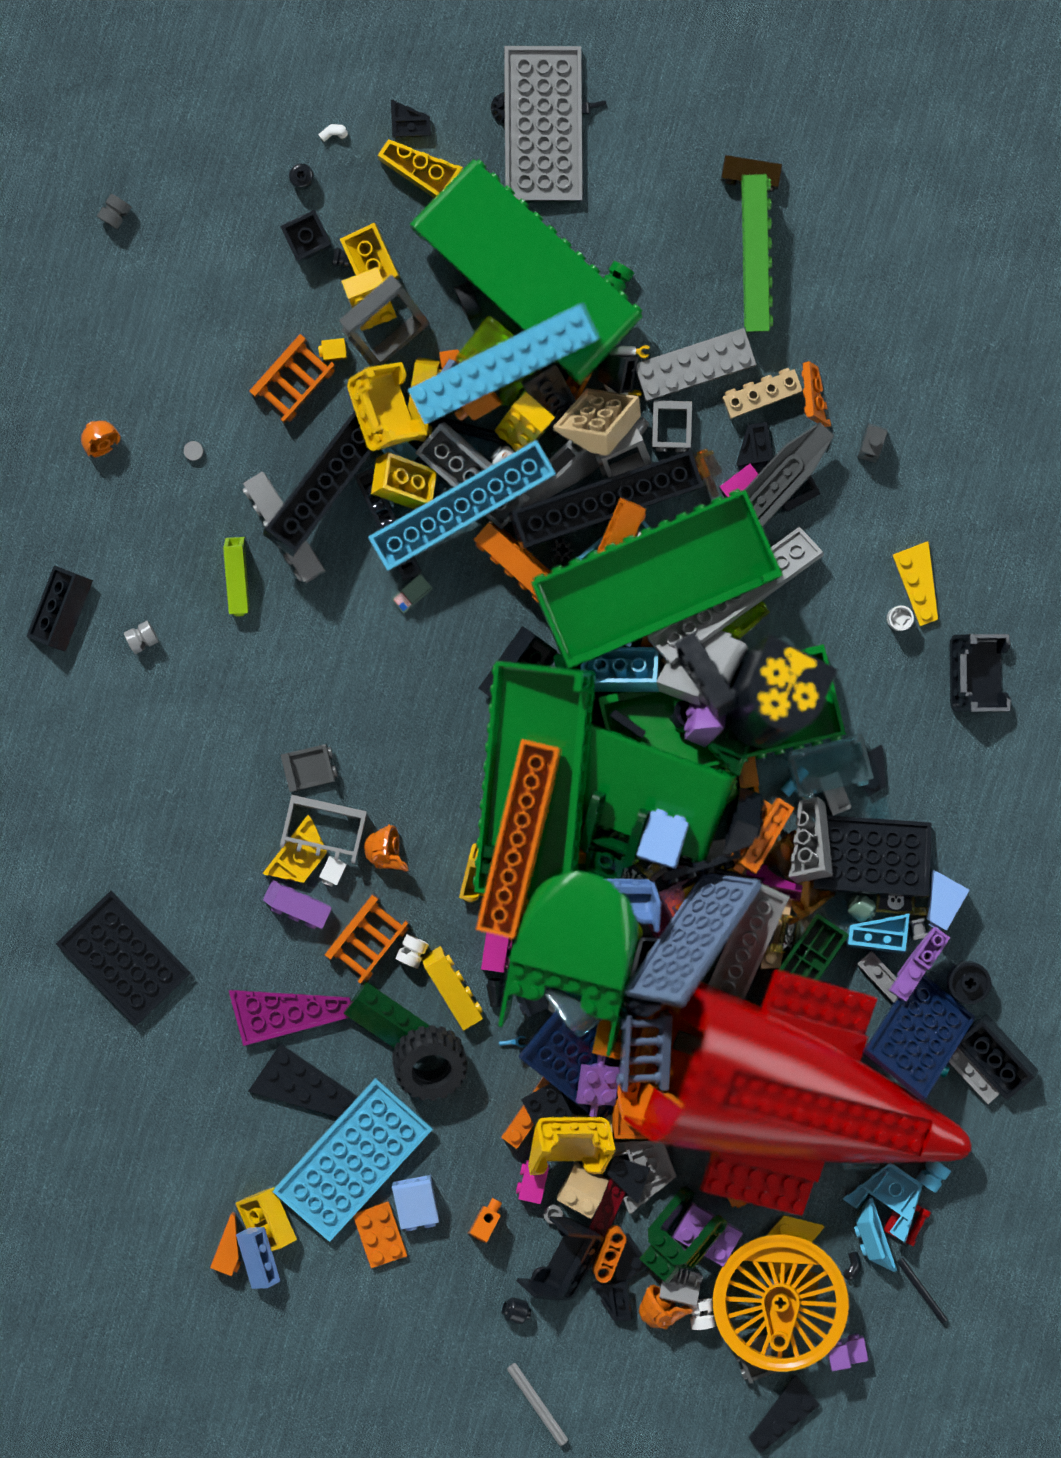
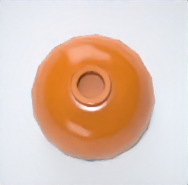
M92 421L83 430L81 443L86 454L89 457L92 455L96 458L112 450L110 446L114 443L118 444L121 437L112 424L106 421Z

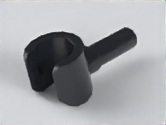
M606 101L583 103L582 115L591 114V108L606 105Z

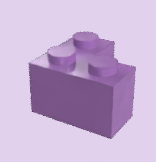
M858 1333L850 1334L848 1338L838 1340L833 1349L827 1354L832 1371L851 1368L850 1364L868 1361L863 1335L859 1336Z

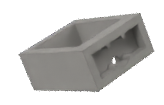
M653 401L652 448H656V452H667V449H675V452H687V449L691 448V401ZM658 410L687 411L686 443L657 442Z
M637 427L629 430L609 455H594L598 465H602L599 469L603 477L607 476L608 478L652 464L644 440ZM636 447L637 453L608 465V459Z

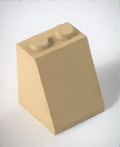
M575 1161L557 1194V1200L591 1219L601 1202L609 1179L600 1174L588 1173L582 1164Z

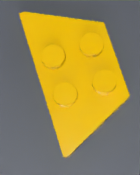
M307 815L290 837L324 845L309 815ZM286 842L284 848L279 851L263 874L304 883L327 854V850L321 849L320 855L316 856L317 848L302 845L301 852H298V844Z
M783 1215L766 1236L792 1235L812 1243L825 1226ZM773 1262L779 1281L781 1263ZM785 1263V1273L793 1263Z

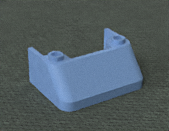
M607 879L628 898L637 921L642 925L653 923L654 930L659 931L661 902L654 881L649 879Z

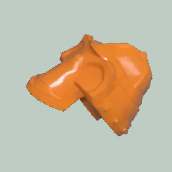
M389 824L366 838L363 847L365 856L376 868L409 871L407 864L402 862L399 857V834L395 826Z
M651 1285L646 1288L639 1307L642 1321L651 1328L668 1329V1326L673 1325L685 1315L692 1313L693 1310L686 1305L679 1308L676 1307L673 1301L659 1298L661 1288Z

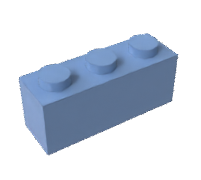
M251 1227L236 1234L252 1289L269 1288L280 1282L265 1227Z

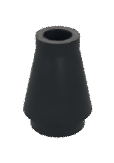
M490 978L486 984L490 1007L501 1006L505 986L501 978Z

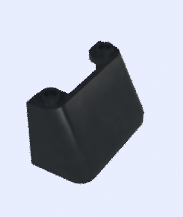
M964 634L951 637L949 645L950 705L953 711H1010L1011 698L1006 692H1001V654L1006 653L1010 648L1009 634Z

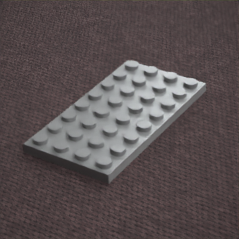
M504 46L505 186L508 185L515 192L514 196L518 200L522 198L524 201H582L581 46Z

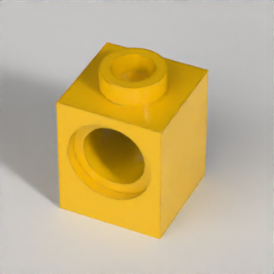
M344 338L322 340V345L318 346L319 357H323L324 361L347 359Z

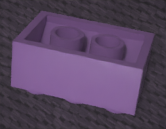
M693 703L689 704L686 712L688 719L684 727L686 731L685 739L706 747L724 729L726 714L717 718L709 705L704 703L701 706Z

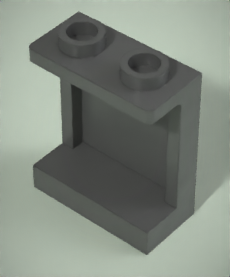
M323 744L281 755L289 792L335 781V777H338L335 765H331L330 759L333 758L331 747Z
M768 1333L757 1337L750 1346L761 1352ZM777 1336L775 1342L780 1346L784 1345L781 1336ZM769 1343L766 1355L778 1357V1351L773 1350ZM786 1349L783 1351V1357H789ZM734 1352L737 1362H742L744 1369H741L744 1381L748 1379L750 1384L754 1380L778 1372L754 1366Z

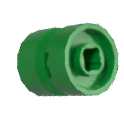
M613 260L608 269L609 274L605 275L604 279L606 277L614 283L613 288L619 292L621 290L624 292L626 289L625 283L630 282L634 272Z

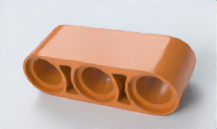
M616 1225L609 1227L606 1231L604 1243L593 1264V1273L601 1283L611 1280L626 1243V1236L623 1230ZM615 1234H620L618 1239H612ZM613 1251L612 1256L605 1257L607 1252ZM601 1269H607L604 1274H598Z

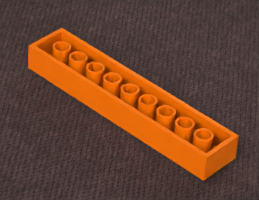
M521 739L476 930L513 939L516 938L562 752L560 748Z

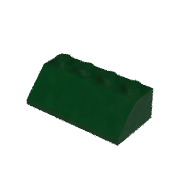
M368 982L363 983L343 1012L393 1048L397 1043H400V1038L403 1035H408L409 1031L413 1029L414 1031L418 1030V1027L424 1026V1028L429 1027V1024Z

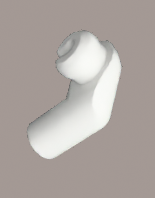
M331 124L318 135L325 142L332 135H338L343 139L348 135V131L343 125Z

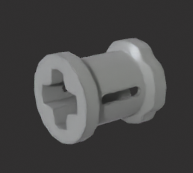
M925 917L909 920L913 933L912 940L924 938L928 934L924 925Z

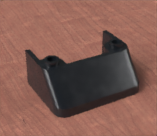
M550 1216L549 1220L558 1227V1233L563 1236L547 1267L536 1268L530 1279L517 1278L516 1281L534 1298L568 1301L578 1292L604 1243V1238L598 1232L571 1218Z

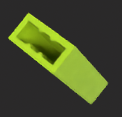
M245 537L225 538L223 550L229 614H233L236 617L244 616L249 611Z

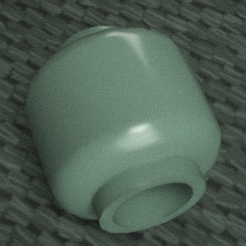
M855 894L847 903L848 913L859 922L870 921L876 914L874 911L876 904L864 894Z

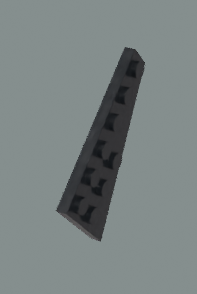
M283 1044L278 1046L248 1090V1092L340 1117L358 1097Z

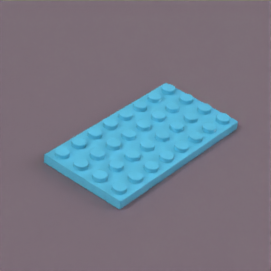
M375 1078L272 1192L330 1242L433 1128Z

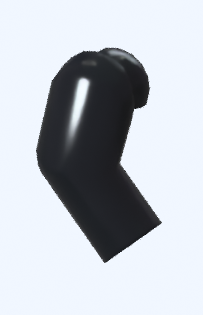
M857 1251L848 1253L851 1265L849 1269L843 1272V1276L847 1280L855 1279L861 1270Z

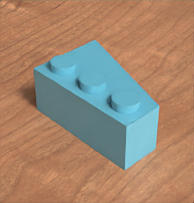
M910 913L850 925L847 932L849 936L846 941V947L903 954L906 951Z

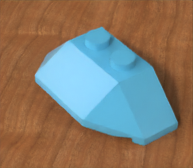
M868 1196L855 1220L857 1226L854 1227L857 1238L861 1237L863 1242L860 1245L863 1256L867 1255L869 1260L895 1272L897 1269L873 1198Z

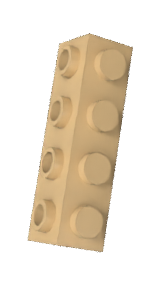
M789 368L779 371L778 376L772 378V375L761 378L760 383L754 384V382L744 384L742 385L744 389L736 391L735 388L725 392L722 400L729 418L733 419L801 393L803 390L795 369L790 371Z

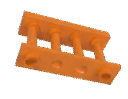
M301 334L298 335L249 390L255 397L258 395L265 397L283 413L284 416L281 420L284 423L286 421L291 422L297 415L295 411L325 377L329 379L335 372V364L333 362L328 366L324 364L306 347L305 342L307 340ZM296 352L302 353L322 371L316 380L312 379L293 362L294 359L292 357ZM284 366L286 368L289 367L310 386L303 395L280 376V370ZM271 381L277 382L297 400L290 409L268 391L267 385Z
M776 798L773 805L763 800L760 836L758 839H754L752 845L740 849L741 859L731 869L742 874L746 868L753 874H756L793 812L794 807L780 798Z
M374 894L371 895L325 953V956L330 960L333 956L335 958L338 957L360 974L361 977L358 980L360 984L363 980L365 982L369 980L373 975L371 972L372 968L399 935L403 937L409 929L407 927L409 923L407 920L401 925L381 909L377 903L379 898ZM369 911L371 913L374 912L397 930L390 940L366 921L365 915ZM357 926L365 929L385 945L379 955L354 936L353 931ZM345 941L353 944L373 960L367 970L343 952L341 946Z

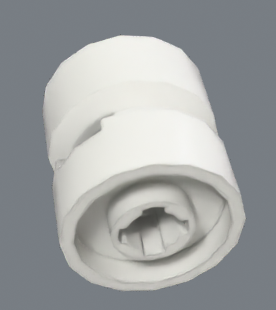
M906 606L894 607L887 614V623L895 631L908 629L914 620L913 612Z
M406 934L402 943L404 947L399 949L395 959L418 969L422 960L420 955L425 954L429 944L419 938Z
M698 1299L697 1307L688 1305L693 1310L691 1313L692 1317L690 1318L692 1330H704L716 1326L715 1317L711 1314L713 1311L712 1299Z

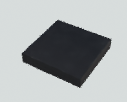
M616 710L609 716L640 739L646 733L644 729Z

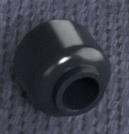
M300 163L291 168L289 179L293 187L305 190L313 184L314 173L310 166Z
M511 1297L503 1303L502 1315H504L505 1320L508 1322L523 1324L526 1319L529 1320L531 1309L526 1300Z

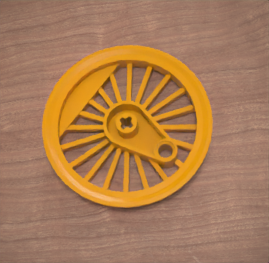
M768 1235L744 1244L728 1258L718 1274L714 1287V1317L723 1339L743 1360L770 1371L799 1370L821 1360L833 1349L840 1339L848 1318V1291L845 1280L836 1263L817 1245L792 1235ZM743 1261H752L769 1288L740 1264ZM759 1262H768L774 1284ZM773 1262L781 1263L780 1282L778 1281ZM785 1263H793L786 1283ZM808 1264L794 1284L791 1285L797 1265ZM814 1264L821 1265L825 1271L798 1289L796 1288ZM738 1269L765 1292L732 1280L733 1273ZM827 1274L830 1277L833 1286L800 1294L801 1291ZM729 1284L762 1296V1298L727 1296ZM835 1290L836 1302L801 1300L802 1298ZM780 1298L786 1302L782 1307L780 1303H777ZM727 1301L761 1303L762 1305L728 1314ZM801 1305L836 1307L835 1318L833 1319L801 1307ZM763 1310L762 1313L736 1330L733 1327L730 1318ZM799 1311L831 1323L832 1327L829 1333H824L800 1314ZM764 1316L765 1321L746 1343L738 1333ZM797 1318L824 1339L818 1346L815 1347L797 1321ZM766 1326L768 1335L762 1351L759 1352L750 1345ZM795 1327L810 1348V1351L801 1355L799 1354L793 1334ZM782 1336L785 1339V1344L782 1346L778 1345L775 1342V1338ZM791 1342L795 1356L783 1357V1351ZM769 1343L773 1350L778 1351V1357L766 1355Z

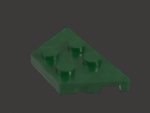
M725 718L724 729L709 743L708 749L738 778L741 774L749 745L739 740L733 734Z

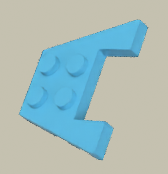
M889 1163L864 1184L858 1186L852 1193L846 1195L843 1200L858 1210L867 1196L871 1194L901 1215L890 1230V1233L905 1243L923 1185L894 1164Z

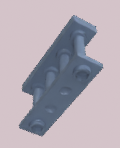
M660 1010V1017H657V1019L631 1020V1016L626 1011H623L622 1018L619 1020L622 1033L620 1073L617 1074V1085L624 1092L628 1091V1083L655 1082L661 1090H669L673 1016L668 1010ZM631 1027H658L659 1035L656 1037L630 1038ZM657 1045L658 1054L655 1056L629 1057L630 1046ZM629 1064L657 1065V1072L654 1074L628 1075Z

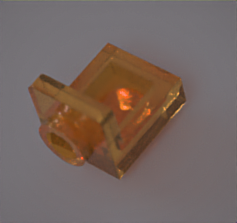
M707 448L698 451V456L694 457L702 479L711 476L704 458L713 455L714 452L713 450L708 451Z

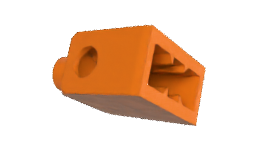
M492 391L461 406L454 413L460 421H463L468 416L472 420H476L501 406L503 402Z
M492 1198L487 1207L482 1206L467 1234L486 1243L501 1216L497 1212L502 1203ZM486 1214L491 1216L489 1223L484 1220Z

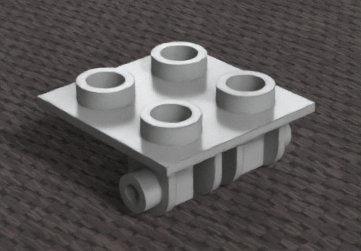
M680 1269V1272L678 1271L668 1284L662 1280L659 1298L697 1307L703 1275H699V1272L691 1271L688 1274V1270L683 1273V1269Z

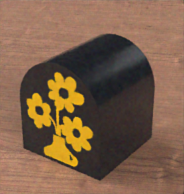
M769 634L746 652L732 681L730 689L733 688L738 696V699H736L738 707L726 714L729 728L739 740L755 748L767 749L782 744L809 725L818 716L838 669Z

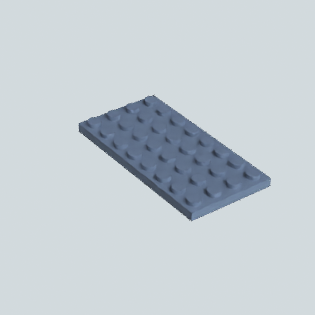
M703 872L624 990L625 994L629 997L684 1006L762 887L759 880L718 874L706 875Z

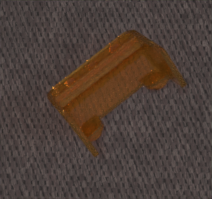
M797 830L791 831L774 842L763 861V864L768 865V867L776 865L785 880L803 885L800 902L792 900V909L797 916L788 922L789 925L812 914L836 894V892L813 890V880L796 883L789 878V871L792 867L791 857L795 846L794 835H796Z

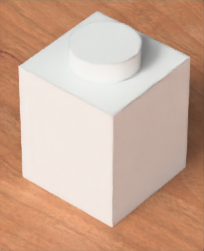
M329 856L320 874V878L323 879L322 882L331 887L333 884L338 885L347 863L339 859L334 860V857Z

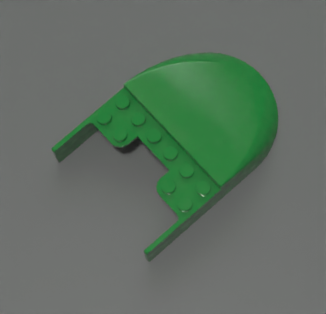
M575 871L558 876L555 875L543 882L534 891L525 908L512 948L498 1027H503L510 1015L513 995L530 1000H539L544 994L545 985L582 995L581 1009L585 1014L605 1019L612 1023L606 1056L610 1057L617 1044L620 1029L619 1020L622 1018L626 996L624 990L629 984L638 940V922L632 910V905L625 894H622L615 888L613 883L592 873Z

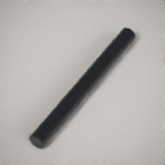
M900 1258L897 1263L939 1321L942 1324L948 1320L904 1258Z

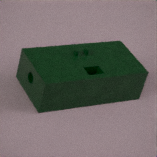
M817 913L779 970L819 981L849 934ZM800 946L807 950L803 957L796 953Z

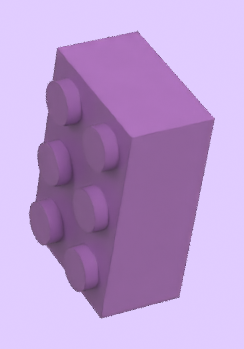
M691 1202L673 1233V1238L689 1247L708 1222L716 1215ZM728 1223L725 1231L704 1256L724 1267L742 1236V1231Z

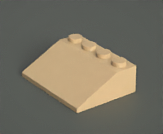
M587 388L556 423L554 430L591 453L609 455L641 417L639 396Z

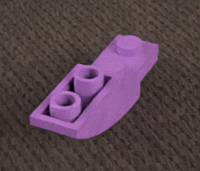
M933 927L897 974L898 977L889 991L906 1002L925 972L931 968L950 937L936 927Z

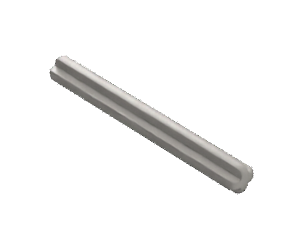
M511 1364L507 1368L508 1372L560 1446L567 1443L568 1438L517 1364Z

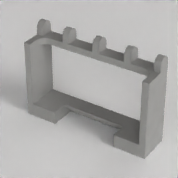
M291 795L280 848H284L285 842L298 844V852H301L302 845L317 848L316 856L320 855L321 849L336 852L334 860H338L339 854L352 856L351 863L355 864L367 811ZM294 805L361 820L354 852L287 837Z

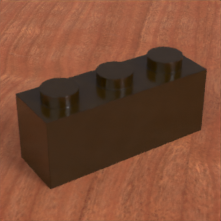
M725 155L721 181H725L724 184L735 186L736 183L741 184L742 175H767V179L771 181V190L767 191L773 192L774 189L777 190L779 187L782 164Z

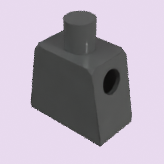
M868 423L857 458L876 463L887 435V429Z

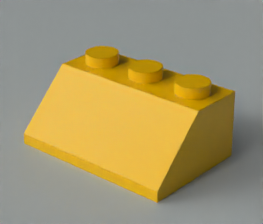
M372 223L340 238L356 275L378 267L383 281L390 275L395 279L401 277L377 224Z
M274 1187L235 1203L246 1229L265 1227L271 1251L281 1249L297 1240L279 1197L272 1192Z

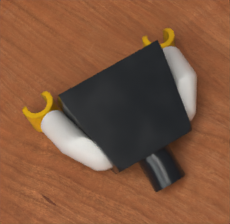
M643 345L640 349L636 348V346L614 348L598 365V380L604 384L608 392L642 395L640 390L632 391L638 357L635 355L639 354L642 358L648 357L650 354L642 353V349L650 348L648 345Z

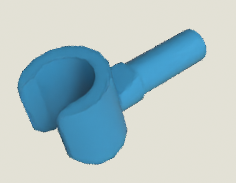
M519 1035L512 1040L499 1041V1045L525 1047L527 1044L519 1045L518 1040L526 1037Z

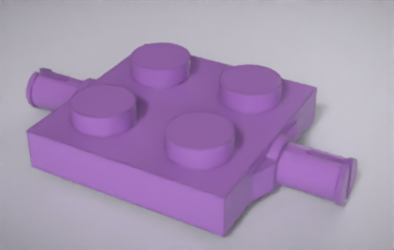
M598 1055L597 1063L591 1065L581 1064L576 1102L578 1104L591 1105L589 1114L591 1117H597L598 1106H615L618 1087L617 1074L620 1073V1068L618 1066L606 1065V1056Z

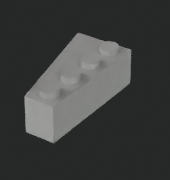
M818 797L799 800L796 821L797 832L794 835L795 846L791 857L792 867L789 871V878L796 883L833 876L826 804Z

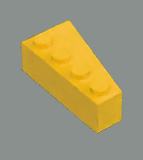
M389 139L378 154L379 161L433 198L463 170V167L451 164L448 161L435 158L427 153L419 152Z
M417 357L411 388L440 374L442 371L439 369L440 361ZM410 395L408 411L411 420L420 419L427 433L423 437L414 440L425 442L427 437L431 435L432 426L429 423H424Z
M439 946L421 957L426 971L463 1031L483 1019L481 1015L483 1009L478 1002L474 1003L471 998L474 995L469 986H464L462 982L464 978L459 970L456 971L453 965L455 963L451 956L446 955L442 947Z

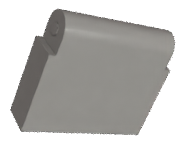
M720 630L702 643L712 661L716 663L720 674H723L727 679L729 686L748 651V646L742 641L732 638L730 633ZM679 661L672 666L667 662L656 681L659 692L699 706L702 703L707 704Z

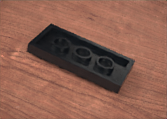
M553 361L522 380L521 384L532 398L555 417L547 429L551 436L556 438L560 433L554 430V426L575 403L576 399Z

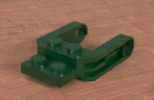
M596 790L589 805L580 841L582 850L588 854L583 871L605 879H622L624 869L632 866L638 859L637 853L651 811L644 808L638 810L639 815L636 824L632 828L628 844L606 835L598 834L597 831L606 794Z
M688 1186L678 1191L648 1228V1242L651 1245L639 1258L667 1284L679 1269L694 1268L728 1225V1222L721 1215L714 1216L687 1249L674 1239L668 1231L686 1211L687 1205L693 1199L694 1194H696Z

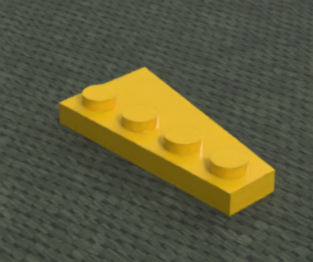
M927 541L893 554L892 557L919 626L938 620L929 542Z

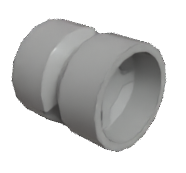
M148 620L139 624L138 629L132 628L124 632V636L135 655L145 650L146 645L151 647L159 642Z

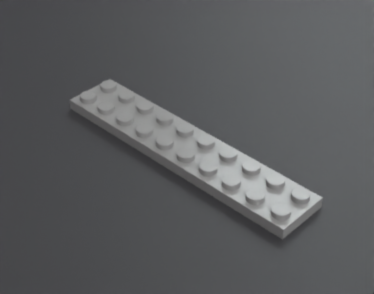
M798 527L771 547L783 574L780 578L647 636L648 641L672 666L679 661L674 646L675 642L694 632L701 644L823 557V551Z

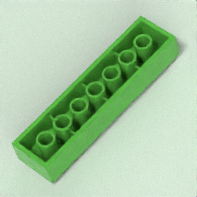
M742 175L745 331H769V327H773V315L769 314V307H773V299L769 295V288H772V276L768 274V268H772V257L768 256V249L772 248L771 237H768V229H771V218L767 216V210H771V198H767V190H771V181L767 179V175Z

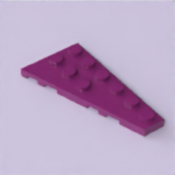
M228 990L243 1046L349 1018L343 1012L351 1002L350 997Z

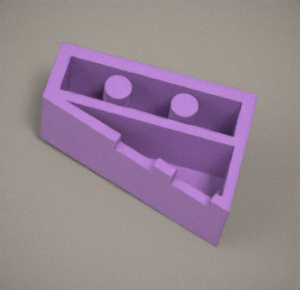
M273 879L263 899L272 907L271 910L280 915L282 912L289 914L288 918L299 922V919L306 922V926L316 929V926L323 928L332 909L329 905L306 894L297 892L291 887L281 885Z

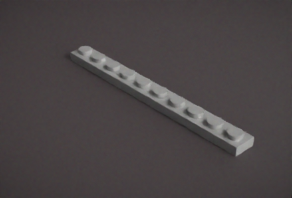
M870 951L857 964L894 1003L897 996L891 993L889 989L896 980V977ZM957 1047L949 1063L982 1099L989 1104L1000 1093Z

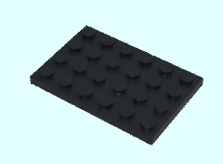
M827 815L833 876L813 880V890L919 898L929 897L931 822Z
M112 890L56 943L134 1026H137L191 974Z

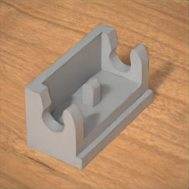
M838 772L818 779L831 815L852 808Z

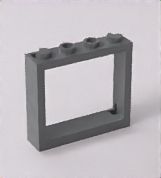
M392 275L338 320L344 327L342 332L369 365L373 363L375 366H380L387 362L430 324L405 289ZM398 295L412 316L371 351L357 334L356 330Z

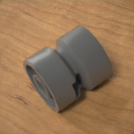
M110 194L105 202L107 206L101 208L97 217L118 230L123 222L122 216H127L132 206L117 196Z

